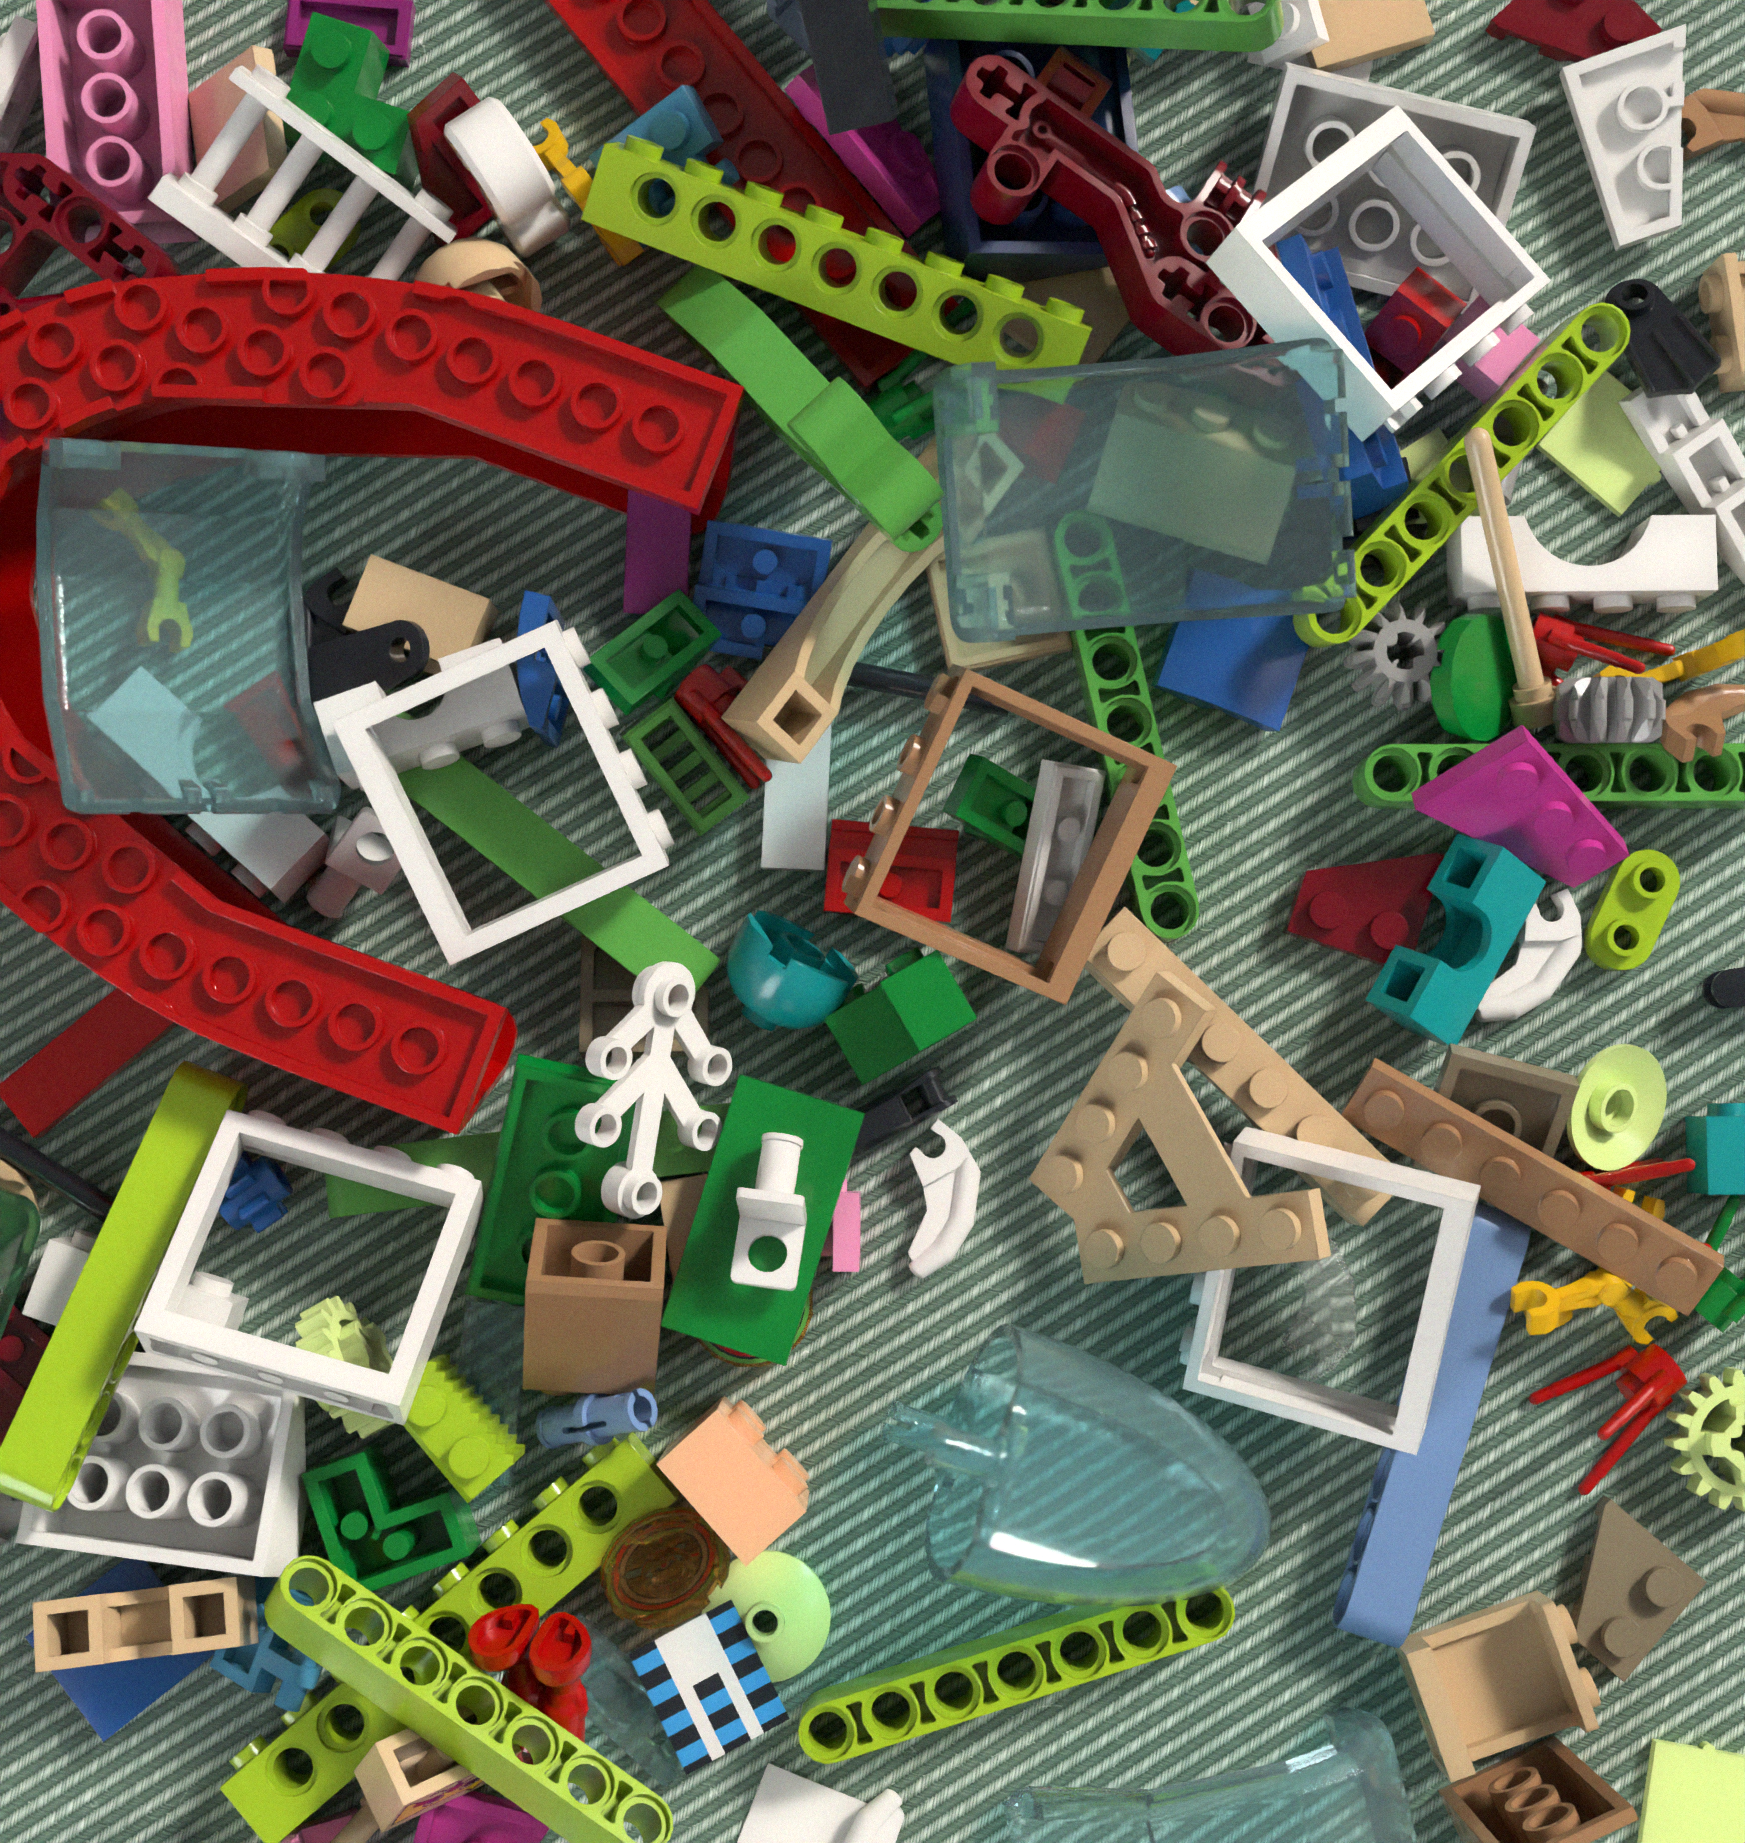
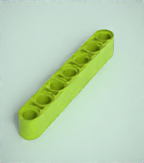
M1603 302L1592 304L1567 318L1554 329L1412 480L1406 492L1380 514L1301 598L1294 609L1293 624L1295 632L1303 642L1318 648L1347 642L1355 637L1478 507L1464 446L1466 433L1473 428L1479 427L1485 429L1490 434L1501 482L1624 351L1629 343L1631 330L1629 320L1622 310L1613 304ZM1583 324L1590 325L1599 334L1600 348L1598 352L1587 348L1582 341L1581 330ZM1539 370L1548 372L1555 379L1557 393L1554 399L1542 394L1538 388L1537 376ZM1496 416L1505 418L1513 427L1514 438L1510 446L1498 441L1494 435L1493 423ZM1452 462L1462 464L1470 474L1471 483L1467 493L1455 489L1450 482L1449 469ZM1409 508L1417 509L1426 518L1428 527L1423 540L1411 536L1405 527V514ZM1365 554L1375 556L1383 565L1384 578L1379 587L1370 585L1361 575V560ZM1322 600L1330 601L1340 611V626L1334 634L1327 633L1317 623L1316 611Z
M183 1061L175 1070L0 1447L1 1493L52 1513L56 1512L66 1500L139 1341L134 1331L135 1325L227 1109L242 1113L248 1094V1084L189 1061Z
M304 1555L293 1559L285 1566L264 1603V1616L268 1626L296 1649L568 1842L637 1843L627 1835L624 1829V1822L633 1824L640 1831L643 1843H667L670 1840L674 1827L673 1815L668 1804L635 1778L329 1561L318 1556ZM295 1589L306 1592L313 1599L315 1605L304 1606L297 1603L292 1598L289 1590ZM345 1628H354L361 1631L367 1637L370 1645L363 1646L352 1642L347 1636ZM400 1667H410L416 1670L421 1675L424 1685H415L409 1682L403 1676ZM456 1705L471 1709L476 1714L479 1725L465 1722L459 1716ZM512 1744L525 1747L532 1756L533 1765L520 1761L514 1754ZM568 1783L578 1785L585 1792L588 1804L578 1802L571 1795Z
M1201 1570L1188 1571L841 1682L814 1692L803 1703L798 1727L799 1743L804 1753L812 1760L823 1764L837 1763L1211 1643L1225 1636L1232 1627L1235 1618L1234 1602L1224 1586L1212 1574ZM1201 1591L1214 1593L1217 1597V1605L1211 1616L1203 1620H1194L1186 1616V1604L1192 1595ZM1139 1611L1152 1613L1155 1616L1156 1623L1154 1630L1149 1636L1144 1639L1133 1640L1123 1634L1124 1622L1131 1614ZM1082 1631L1094 1637L1093 1649L1082 1659H1069L1060 1653L1062 1641L1073 1632ZM1010 1652H1023L1032 1658L1033 1663L1030 1671L1020 1679L1005 1678L997 1670L1000 1660ZM956 1671L969 1678L971 1681L969 1690L965 1695L957 1699L944 1698L935 1689L938 1679L948 1672ZM885 1692H896L905 1697L909 1705L903 1715L898 1718L887 1719L875 1712L872 1707L873 1702ZM832 1712L838 1714L847 1726L843 1733L836 1738L825 1739L813 1732L810 1722L821 1713Z

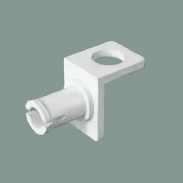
M363 807L353 821L343 816L336 818L332 824L325 864L328 867L316 884L311 886L307 892L308 895L306 897L309 904L316 911L329 918H339L342 916L345 907L362 884L382 895L402 868L395 852L392 854L393 848L390 842L372 833L379 832L386 835L375 811L369 807Z
M770 1132L762 1134V1148L755 1189L737 1188L736 1201L740 1219L731 1268V1280L741 1285L793 1291L797 1286L807 1221L805 1197L794 1194L803 1140L790 1134ZM763 1236H773L780 1239L787 1249L785 1263L773 1272L759 1271L749 1261L748 1252L751 1245L756 1239Z

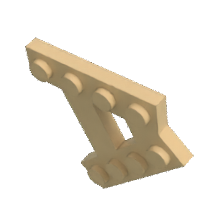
M1158 971L1155 973L1029 1178L1035 1186L1074 1219L1084 1284L1320 1260L1331 1256L1320 1188L1250 1196L1180 1071L1218 1009L1170 971ZM1143 1127L1185 1200V1205L1134 1211L1114 1173Z

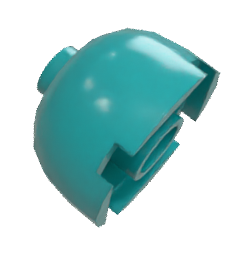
M758 910L755 916L751 912L747 915L734 936L727 953L726 972L733 993L744 1004L741 1010L742 1014L756 1026L768 1031H774L777 1025L788 1029H804L821 1024L828 1015L835 1012L844 1002L858 980V974L852 964L835 948L831 947L825 957L816 946L807 941L815 936L814 933L782 916L767 911Z

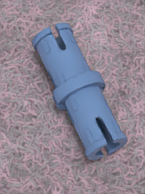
M642 1388L612 1396L589 1393L581 1396L576 1403L558 1407L550 1406L540 1411L536 1419L535 1430L541 1444L550 1449L584 1442L590 1446L604 1445L611 1442L616 1435L648 1431V1428L653 1427L656 1423L658 1408L653 1395L648 1390Z

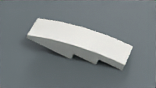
M1640 386L1618 403L1642 443L1660 466V471L1690 515H1716L1717 551L1745 585V458L1723 418L1710 419L1695 392L1693 394L1667 395L1648 399Z

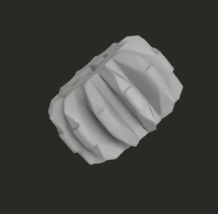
M1391 602L1386 607L1385 617L1378 612L1365 626L1366 630L1362 629L1355 637L1348 641L1358 651L1348 654L1343 659L1344 667L1362 669L1363 674L1352 683V687L1356 692L1362 691L1369 684L1376 689L1371 700L1373 706L1381 707L1388 700L1391 693L1394 705L1398 711L1409 709L1412 706L1413 696L1423 703H1427L1432 699L1430 687L1432 667L1441 666L1440 661H1442L1444 650H1436L1437 643L1435 639L1446 630V626L1442 621L1435 622L1429 628L1424 626L1422 623L1426 617L1425 606L1418 605L1406 619L1400 602ZM1396 644L1401 646L1398 653L1402 654L1406 650L1411 660L1402 669L1396 667L1399 659L1391 663L1387 656V652Z
M1653 677L1568 678L1556 687V700L1553 702V721H1555L1556 738L1564 743H1651L1662 736L1663 720H1666V700H1663V684Z

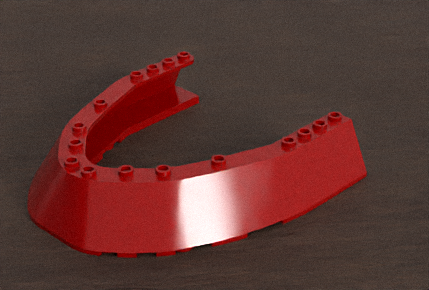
M304 268L205 269V274L147 279L136 278L122 282H113L108 278L63 291L65 297L47 302L25 312H21L17 308L1 316L0 901L36 932L45 935L71 957L105 981L130 995L135 1001L192 1032L290 1073L459 1135L503 1077L509 1064L518 1035L516 1020L509 1012V1009L496 1002L290 926L177 830L94 749L95 744L80 725L64 689L35 610L33 587L38 563L45 550L67 527L90 515L84 505L100 490H107L117 480L123 482L135 493L181 471L220 462L283 458L383 457L475 459L626 516L629 489L693 513L692 536L699 535L706 531L707 520L714 521L718 518L730 487L745 393L744 386L583 327L490 296L415 280L413 284L353 275L308 273Z

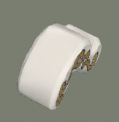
M487 97L445 124V139L475 179L498 228L518 256L528 258L569 231V215L555 195L556 189L547 169L532 144L501 101L496 98Z

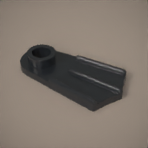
M1630 279L1618 283L1608 292L1605 303L1613 304L1622 310L1629 320L1631 333L1629 343L1623 352L1648 399L1667 395L1693 394L1707 377L1721 367L1720 355L1654 283L1643 279ZM1630 298H1640L1644 300L1639 304H1629L1625 302Z
M395 620L308 648L309 672L307 692L317 702L376 681L383 691L388 694L417 677L425 669L430 654L428 637L417 623L408 620ZM407 641L410 645L408 659L404 655V645Z

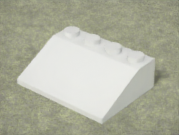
M1285 62L1268 122L1251 195H1254L1260 188L1267 193L1266 198L1259 207L1260 209L1398 105L1499 222L1506 227L1537 128L1528 120ZM1371 169L1275 242L1278 259L1281 264L1282 261L1276 243L1300 233L1312 254L1321 250L1325 252L1338 246L1350 287L1392 296L1418 266L1467 304L1461 314L1480 295Z
M133 1352L66 1500L54 1513L23 1501L15 1543L259 1577H279L285 1566L293 1559L299 1557L307 1510L306 1488L301 1476L306 1471L305 1397L157 1354Z

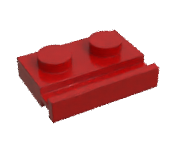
M832 819L824 913L855 915L844 904L848 893L842 891V884L853 859L857 855L865 857L875 833L869 830L870 822ZM909 826L877 896L935 922L950 924L959 831Z

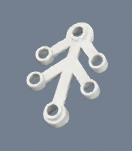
M670 961L659 962L640 972L632 989L634 1008L606 1036L594 1039L589 1045L585 1057L589 1072L595 1076L617 1081L596 1103L585 1105L579 1111L575 1120V1132L581 1141L602 1148L608 1147L620 1135L622 1128L621 1116L636 1101L627 1161L619 1162L611 1167L606 1173L601 1186V1198L605 1207L611 1212L632 1219L641 1218L652 1213L659 1206L662 1199V1185L652 1169L663 1101L678 1125L677 1134L683 1145L701 1151H708L716 1146L722 1131L720 1118L715 1113L699 1108L672 1061L670 1055L673 1036L676 1037L689 1058L688 1072L694 1081L710 1086H719L729 1078L732 1071L730 1053L724 1048L710 1044L691 1010L695 999V983L690 971L682 964ZM647 1034L644 1054L631 1066V1048ZM612 1050L611 1061L606 1067L607 1054ZM712 1058V1066L708 1072V1063ZM601 1117L602 1123L600 1129L597 1133H595L596 1123L598 1119ZM702 1122L701 1133L697 1137L698 1127Z

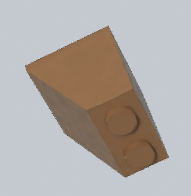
M536 1218L525 1288L523 1389L540 1390L543 1393L555 1396L567 1395L572 1392L612 1396L642 1388L648 1390L654 1397L664 1293L667 1226Z

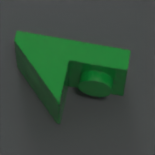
M678 589L590 656L591 664L584 666L583 670L600 688H603L606 695L628 716L654 694L659 699L666 697L719 641L722 633Z
M969 754L942 812L963 823L964 832L970 836L1022 859L1036 788L984 756Z

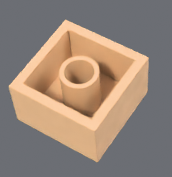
M724 1395L666 1447L656 1465L740 1561L747 1566L807 1511L809 1490L807 1489L806 1481L810 1477L803 1466L787 1449L784 1448L776 1454L765 1442L762 1432L767 1428L746 1402L741 1399L733 1405Z

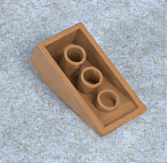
M1551 1736L1476 1772L1472 1776L1463 1778L1438 1790L1462 1843H1591L1639 1820L1633 1806L1555 1736Z

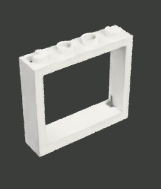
M1398 105L1238 224L1206 261V264L1361 442L1366 440L1383 424L1392 434L1423 407L1416 399L1421 392L1424 391L1430 400H1433L1462 374L1455 365L1459 360L1463 359L1470 368L1501 341L1494 333L1497 328L1500 327L1508 336L1534 314L1526 303L1551 281ZM1370 169L1491 307L1392 390L1268 249Z
M557 619L331 722L449 965L455 964L669 866V858L665 849L675 845L667 828V824L659 809L647 813L637 789L647 785L642 770L631 748L619 753L609 731L610 728L619 725L609 699L603 688L591 693L580 669L591 664L587 652L575 628L572 627L562 631ZM545 648L641 853L471 930L373 725Z
M227 1109L134 1331L146 1352L405 1425L484 1207L482 1183L474 1179V1176L469 1171L455 1165L439 1164L437 1168L412 1162L407 1154L392 1147L376 1146L374 1150L349 1144V1141L344 1136L332 1130L313 1128L311 1132H306L286 1126L282 1119L265 1111L252 1110L246 1115ZM243 1150L450 1208L389 1374L176 1313Z
M1245 1127L1233 1141V1144L1224 1143L1223 1148L1250 1196H1252L1258 1162L1261 1161L1444 1208L1400 1405L1388 1404L1218 1356L1236 1268L1196 1272L1190 1294V1303L1198 1305L1199 1311L1195 1328L1187 1326L1180 1343L1179 1351H1181L1179 1363L1187 1365L1182 1389L1417 1455L1425 1433L1481 1185Z

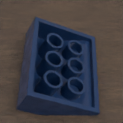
M952 39L928 40L923 50L945 255L965 264L962 275L983 283L986 282L988 274L997 275L1015 283H1024L1109 267L1094 228L1040 189L1037 190L1022 214L1014 222L1005 225L992 224L983 220L974 211L970 202V188L989 153L964 136L954 126L950 117V103L970 64L979 57L997 55L1009 60L1036 80L1059 46H1064L1113 82L1090 119L1139 154L1125 47ZM996 177L1003 187L1016 190L1010 181L1002 177Z

